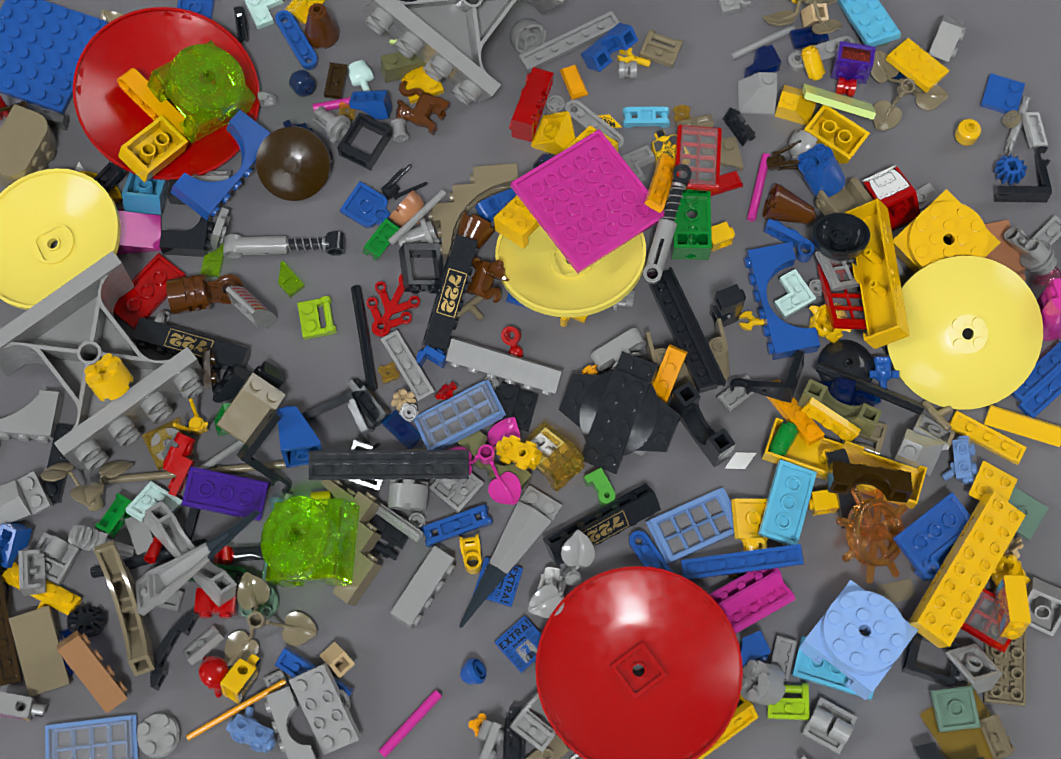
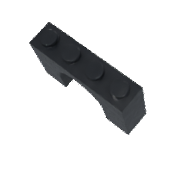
M169 179L167 198L170 204L186 205L171 194L172 187L177 180ZM201 216L197 225L186 231L162 230L159 244L162 254L207 257L208 251H211L212 247L210 244V234H213L214 231L213 216H210L208 220Z
M688 381L673 391L669 406L681 415V423L713 467H716L730 458L736 443L725 428L716 433L708 425L699 408L701 396L691 382Z

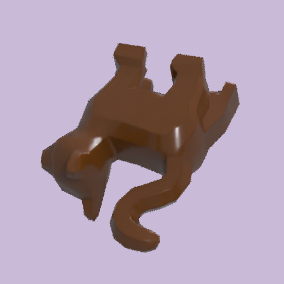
M402 81L399 85V92L407 97L417 94L419 99L413 109H410L402 101L397 100L396 119L402 118L410 121L415 126L427 128L428 132L434 136L438 128L429 118L434 113L438 115L439 120L443 121L446 117L444 111L450 107V103L417 87L407 90V81Z
M473 257L471 264L474 265L476 271L471 278L472 283L468 285L466 293L478 295L484 300H489L493 297V302L498 303L502 296L501 291L497 287H492L494 279L509 281L505 277L506 269L504 262L497 260L490 263Z

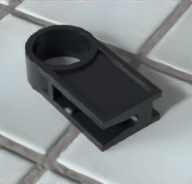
M243 6L234 7L239 42H249Z

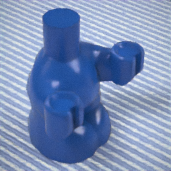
M874 357L875 370L869 371V377L879 381V387L887 389V381L892 378H899L900 373L899 371L891 370L892 361L890 357Z

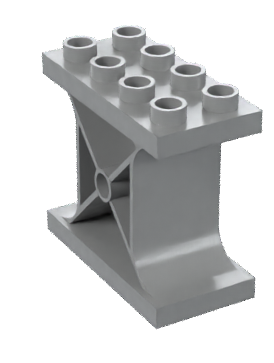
M370 0L362 12L368 16L364 22L372 31L381 36L385 31L397 39L394 47L398 52L409 59L414 54L426 63L422 69L429 77L437 82H440L444 77L455 86L451 91L452 95L463 104L469 105L471 101L477 104L492 97L501 85L485 71L481 61V51L484 43L516 1L529 2L544 14L561 4L564 0H417L413 2Z
M113 251L0 329V369L7 376H10L26 364L38 363L46 365L75 401L78 410L76 423L69 433L54 444L62 455L79 471L87 468L89 472L100 468L109 458L106 452L117 444L121 448L131 445L141 436L138 430L150 420L153 424L161 423L172 414L173 409L170 406L182 397L186 401H189V398L194 399L204 390V385L202 384L203 370L197 358L188 347L171 359L163 361L151 360L142 355L114 319L113 311L117 300L135 286L122 262ZM111 353L113 356L119 357L132 374L133 383L130 380L128 384L129 390L121 397L112 401L109 398L101 401L86 383L84 370L89 365H93L101 360L105 354Z

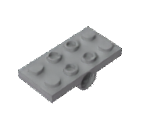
M327 663L289 679L324 755L362 738L349 711L350 699L344 690H339Z

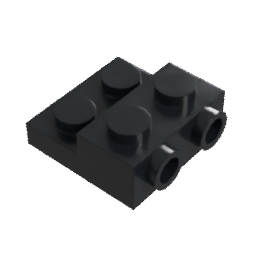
M501 383L500 387H496L495 394L506 415L494 423L497 424L506 418L515 417L518 429L529 432L539 394L520 390V387ZM491 408L489 410V415L493 414Z

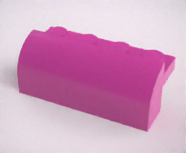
M1058 278L1053 279L1037 298L1043 322V341L1061 339V279Z
M778 568L748 572L709 594L729 619L735 634L796 600L793 592L783 582L781 571Z

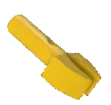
M632 48L626 51L619 50V54L626 55L627 57L617 55L618 62L625 61L630 63L631 61H637V64L649 67L651 64L650 60L633 55Z
M746 311L739 317V319L746 318L750 321L749 323H739V326L745 331H752V327L755 325L764 326V320L752 316V311Z

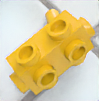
M510 435L509 438L503 436V439L497 442L496 455L500 457L499 460L503 463L510 465L513 462L516 464V467L526 471L529 468L535 471L536 466L541 461L542 452L536 448L537 445L533 442L526 441L525 444L521 443V439Z

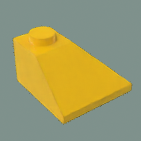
M784 85L774 117L807 126L812 119L816 102L804 99L802 89Z
M565 111L543 115L531 147L553 155L561 153L576 139L570 113Z

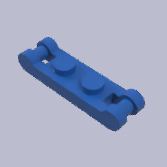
M484 504L421 527L420 530L426 538V547H432L440 542L492 525L493 520L488 515L489 509L487 505ZM480 515L481 520L476 521L475 516ZM437 530L439 535L433 537L432 531Z

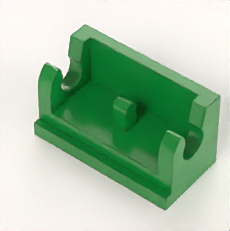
M385 218L365 244L363 253L366 256L368 254L372 255L373 260L377 261L390 245L388 239L400 228Z
M119 493L115 495L116 499L100 522H96L94 525L96 529L108 534L113 539L125 524L124 519L130 517L126 513V508L132 502Z

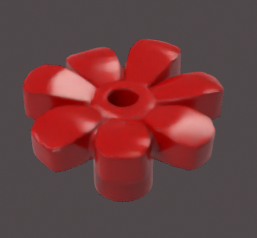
M451 382L449 385L444 384L441 386L442 389L438 390L435 394V398L437 400H444L453 397L452 393L458 388L454 382Z

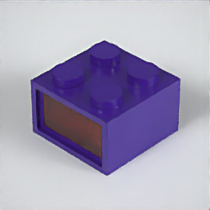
M840 41L833 59L831 78L838 80V77H844L846 80L857 79V84H866L873 68L876 47Z

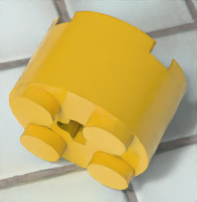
M111 353L105 354L101 360L93 365H89L84 370L86 383L101 401H105L104 399L108 398L112 401L121 397L129 390L128 384L130 380L133 383L132 374L120 358L113 356Z

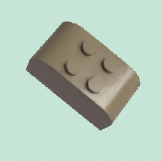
M14 104L0 129V186L5 188L26 175L46 170L49 162L54 159L58 145L56 136L41 114Z

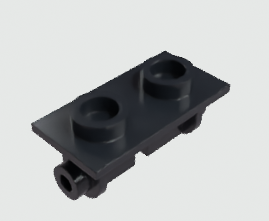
M730 107L723 120L734 136H736L739 143L744 146L748 139L752 141L756 138L755 132L749 124L744 125L746 120L740 114V111Z

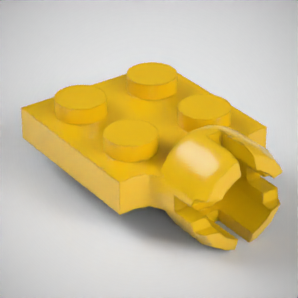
M767 499L731 500L735 539L742 541L744 551L767 548V539L769 538L758 535Z

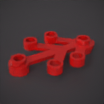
M402 274L398 278L399 286L391 301H389L386 293V284L382 281L375 284V291L379 294L385 309L382 318L377 308V299L374 297L367 299V307L371 310L374 318L372 332L378 337L388 335L391 328L403 324L408 325L412 322V316L409 312H403L400 318L390 320L392 315L411 308L416 309L420 306V299L417 296H412L409 298V301L398 304L404 293ZM379 286L384 287L382 290L377 289ZM413 300L418 301L415 305L411 304ZM370 302L376 303L374 306L369 305ZM405 316L410 317L407 321L403 320ZM384 325V328L378 329V326Z

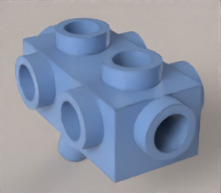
M959 436L957 440H952L954 462H951L952 469L943 473L942 476L945 481L956 476V479L962 482V484H972L975 480V474L978 473L977 464L973 463V455H976L974 443L971 444L969 436Z
M246 707L245 715L237 714L235 719L230 720L226 731L230 732L231 738L237 743H245L254 751L267 754L268 751H272L276 743L274 730L259 724L253 718L254 708Z

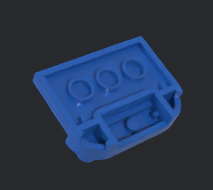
M951 492L894 536L893 540L916 569L914 573L923 581L933 580L971 516L954 493Z

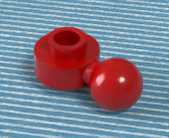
M515 326L505 327L501 332V339L505 344L510 345L508 354L523 357V349L517 344L521 340V331ZM512 332L515 334L514 339L511 338Z

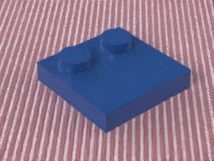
M990 73L980 107L1003 114L1011 110L1018 111L1025 83Z

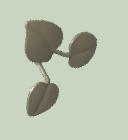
M798 0L795 12L785 10L767 16L763 15V18L767 23L774 26L790 24L798 16L802 0ZM803 0L806 4H814L819 24H815L812 27L814 33L828 34L842 29V24L838 20L829 19L823 22L817 6L819 3L830 5L838 0Z
M877 50L871 76L878 83H884L887 80L899 83L897 87L899 96L892 105L890 102L882 100L873 106L876 112L873 119L875 129L886 131L892 129L900 122L902 111L894 106L902 96H908L913 93L914 96H917L915 99L916 105L924 111L934 110L949 97L945 90L937 84L926 93L919 86L915 85L912 79H892L898 75L899 70L885 60L889 54Z
M122 460L108 462L99 468V473L101 474L100 482L80 485L73 472H71L75 468L74 465L67 462L57 463L48 467L40 474V477L45 481H57L67 475L71 476L77 487L70 491L71 498L86 505L89 511H97L104 507L101 497L104 494V478L119 476L134 466V463Z
M245 572L238 585L237 600L239 605L245 610L255 607L247 618L248 625L250 626V636L244 631L233 632L225 643V661L228 665L234 666L240 658L247 661L251 654L257 656L259 644L252 640L254 630L262 629L266 624L284 628L282 637L287 644L292 646H300L308 642L317 634V628L307 615L300 612L287 614L285 624L267 620L264 614L258 612V605H263L268 601L270 588L263 579Z

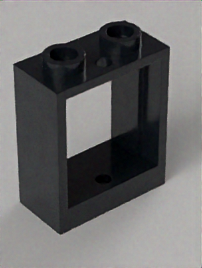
M359 113L337 146L339 156L371 171L392 138L391 128L384 122L380 123L374 120L368 114L363 115ZM362 127L382 136L371 155L351 146Z
M403 243L399 249L404 292L412 294L429 292L430 294H436L443 273L440 244ZM410 258H433L436 280H413Z
M916 632L908 643L902 672L948 687L953 685L954 682L957 683L960 672L952 662L948 676L915 666L921 640L931 643ZM952 642L950 647L945 648L953 650L963 647V645Z

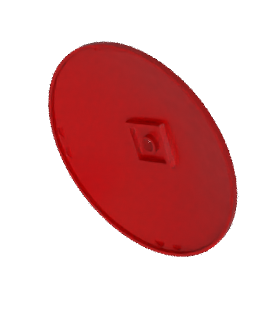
M152 7L132 11L109 22L85 46L79 57L73 78V101L76 115L85 135L93 146L109 161L132 174L135 173L118 157L121 146L154 122V120L121 89L117 82V79L131 68L136 69L162 96H171L173 100L169 103L191 123L195 130V133L186 139L188 144L185 152L150 179L178 180L184 172L192 177L193 175H205L218 169L240 151L238 143L226 130L229 121L239 110L243 111L255 122L257 120L260 105L258 92L260 90L257 74L249 55L229 31L201 14L172 7Z
M643 566L623 567L600 573L584 581L567 594L557 605L544 627L538 645L535 666L538 696L549 723L560 739L583 759L699 758L718 741L730 724L739 702L743 676L742 657L735 631L716 601L701 587L678 574L659 568ZM564 604L561 613L555 616L559 608ZM636 665H642L645 669L644 674L640 677L633 674V667Z

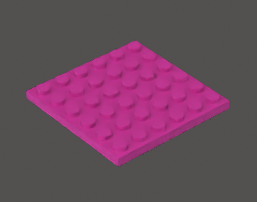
M600 129L510 184V187L577 274L657 224L659 219L664 217L665 214L664 210L658 213L644 204L648 190Z

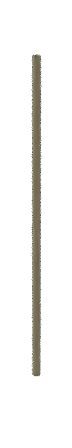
M427 448L407 449V450H427ZM284 461L262 462L270 469L286 468ZM248 464L217 466L209 469L225 474L257 471ZM168 471L119 475L113 478L105 477L103 484L176 478L177 475Z

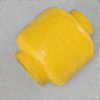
M964 119L961 121L955 131V138L958 143L965 146L976 143L981 134L980 124L974 119Z

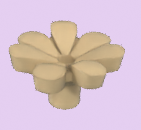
M406 389L398 390L397 393L393 394L391 406H396V410H401V406L405 403L415 404L414 393L412 391L407 392Z
M1021 537L1013 538L1003 555L1013 554L1019 558L1018 550L1024 547Z

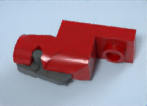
M180 432L175 433L162 452L164 458L163 469L177 475L176 478L171 479L168 485L170 489L168 494L175 497L180 496L188 479L190 466L193 467L196 462L188 458V455L191 456L196 440Z

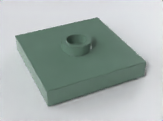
M1014 487L1008 502L1026 515L1016 534L1029 541L1049 508Z
M971 686L930 691L938 733L981 727Z

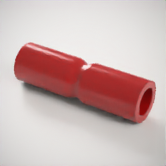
M154 536L144 556V560L150 564L155 563L163 546L156 536Z

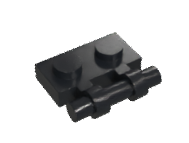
M376 514L371 524L378 528L376 532L381 535L380 539L389 544L385 547L377 542L372 551L375 550L381 553L383 557L396 561L399 553L393 551L395 546L403 550L409 537Z

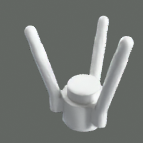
M546 567L544 574H541L538 589L544 583L545 585L553 584L555 586L558 583L560 592L563 576H560L561 570L555 567Z

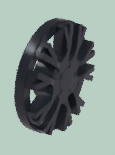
M85 604L82 607L81 605L79 607L76 606V609L68 614L67 628L71 633L79 631L81 628L82 630L79 633L81 635L85 633L90 638L100 634L106 626L105 613L102 612L100 607H92L91 604ZM73 624H78L74 628L71 627ZM92 629L93 632L86 633V630Z

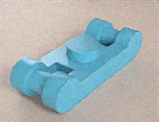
M668 107L623 108V116H625L623 127L660 126L661 128H667L670 126V119H668L670 110Z

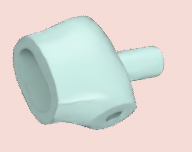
M364 60L351 63L348 69L352 85H361L363 91H371L368 82L372 81L374 77L370 67Z

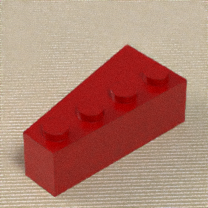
M533 67L531 73L527 74L525 88H522L520 100L516 105L509 126L512 137L528 142L533 141L553 84V72Z

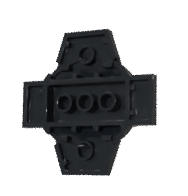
M622 351L614 370L608 371L603 375L572 374L559 411L581 428L587 442L580 458L581 461L617 475L624 456L630 455L635 451H668L681 415L657 396L652 383L659 365Z

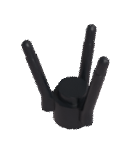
M409 164L405 169L401 168L381 188V191L387 199L394 198V200H397L413 190L415 191L428 185V183L424 182L398 193L400 188L396 182L412 167Z

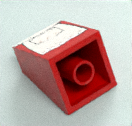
M896 165L862 180L864 188L872 199H879L888 208L891 230L914 220L920 214L916 190Z

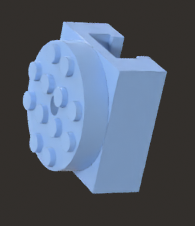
M850 580L806 637L799 649L815 663L819 664L824 658L850 678L846 686L866 700L899 658L918 629L904 620L896 606L888 599L877 593L865 591ZM867 627V630L865 631L867 633V636L861 635L859 630L864 631Z

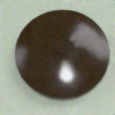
M297 126L277 129L263 140L257 151L256 170L258 177L264 187L278 198L288 201H300L310 198L320 191L329 177L331 161L328 149L324 142L308 129Z

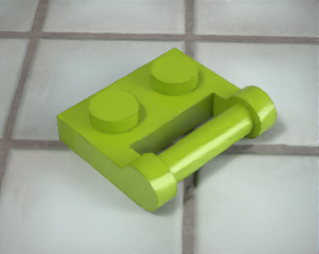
M330 296L297 303L304 340L337 333L332 318L330 306L332 301ZM322 306L326 322L325 328H321L318 307Z
M801 683V685L784 684L786 686L785 693H801V698H781L778 703L767 705V719L808 721V683Z

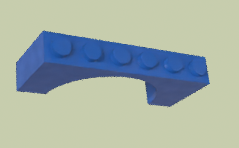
M241 110L229 121L226 128L238 143L241 151L242 163L239 171L232 177L218 182L198 180L184 172L171 190V194L206 220L210 216L214 217L220 210V204H226L230 199L232 190L237 191L242 184L241 180L244 177L247 179L253 171L251 168L256 165L257 151L263 140L271 134Z
M792 242L751 249L747 251L746 257H744L745 268H748L750 273L748 275L749 283L754 288L753 298L755 302H758L759 306L757 310L760 320H764L762 331L764 337L768 339L767 350L769 354H772L773 360L795 356L797 350L805 351V354L817 352L820 347L816 328H799L784 322L773 312L767 299V285L772 277L781 270L792 267L795 263L796 256Z

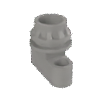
M1018 227L1009 228L1004 234V239L1014 250L1022 254L1020 262L1028 271L1043 276L1055 268L1057 259L1054 256V250L1047 241L1040 240L1035 236L1032 237L1033 239H1030Z
M632 328L595 350L590 357L594 364L597 365L599 372L609 368L614 370L622 351L642 359L641 354L637 351L646 345V341L638 328Z

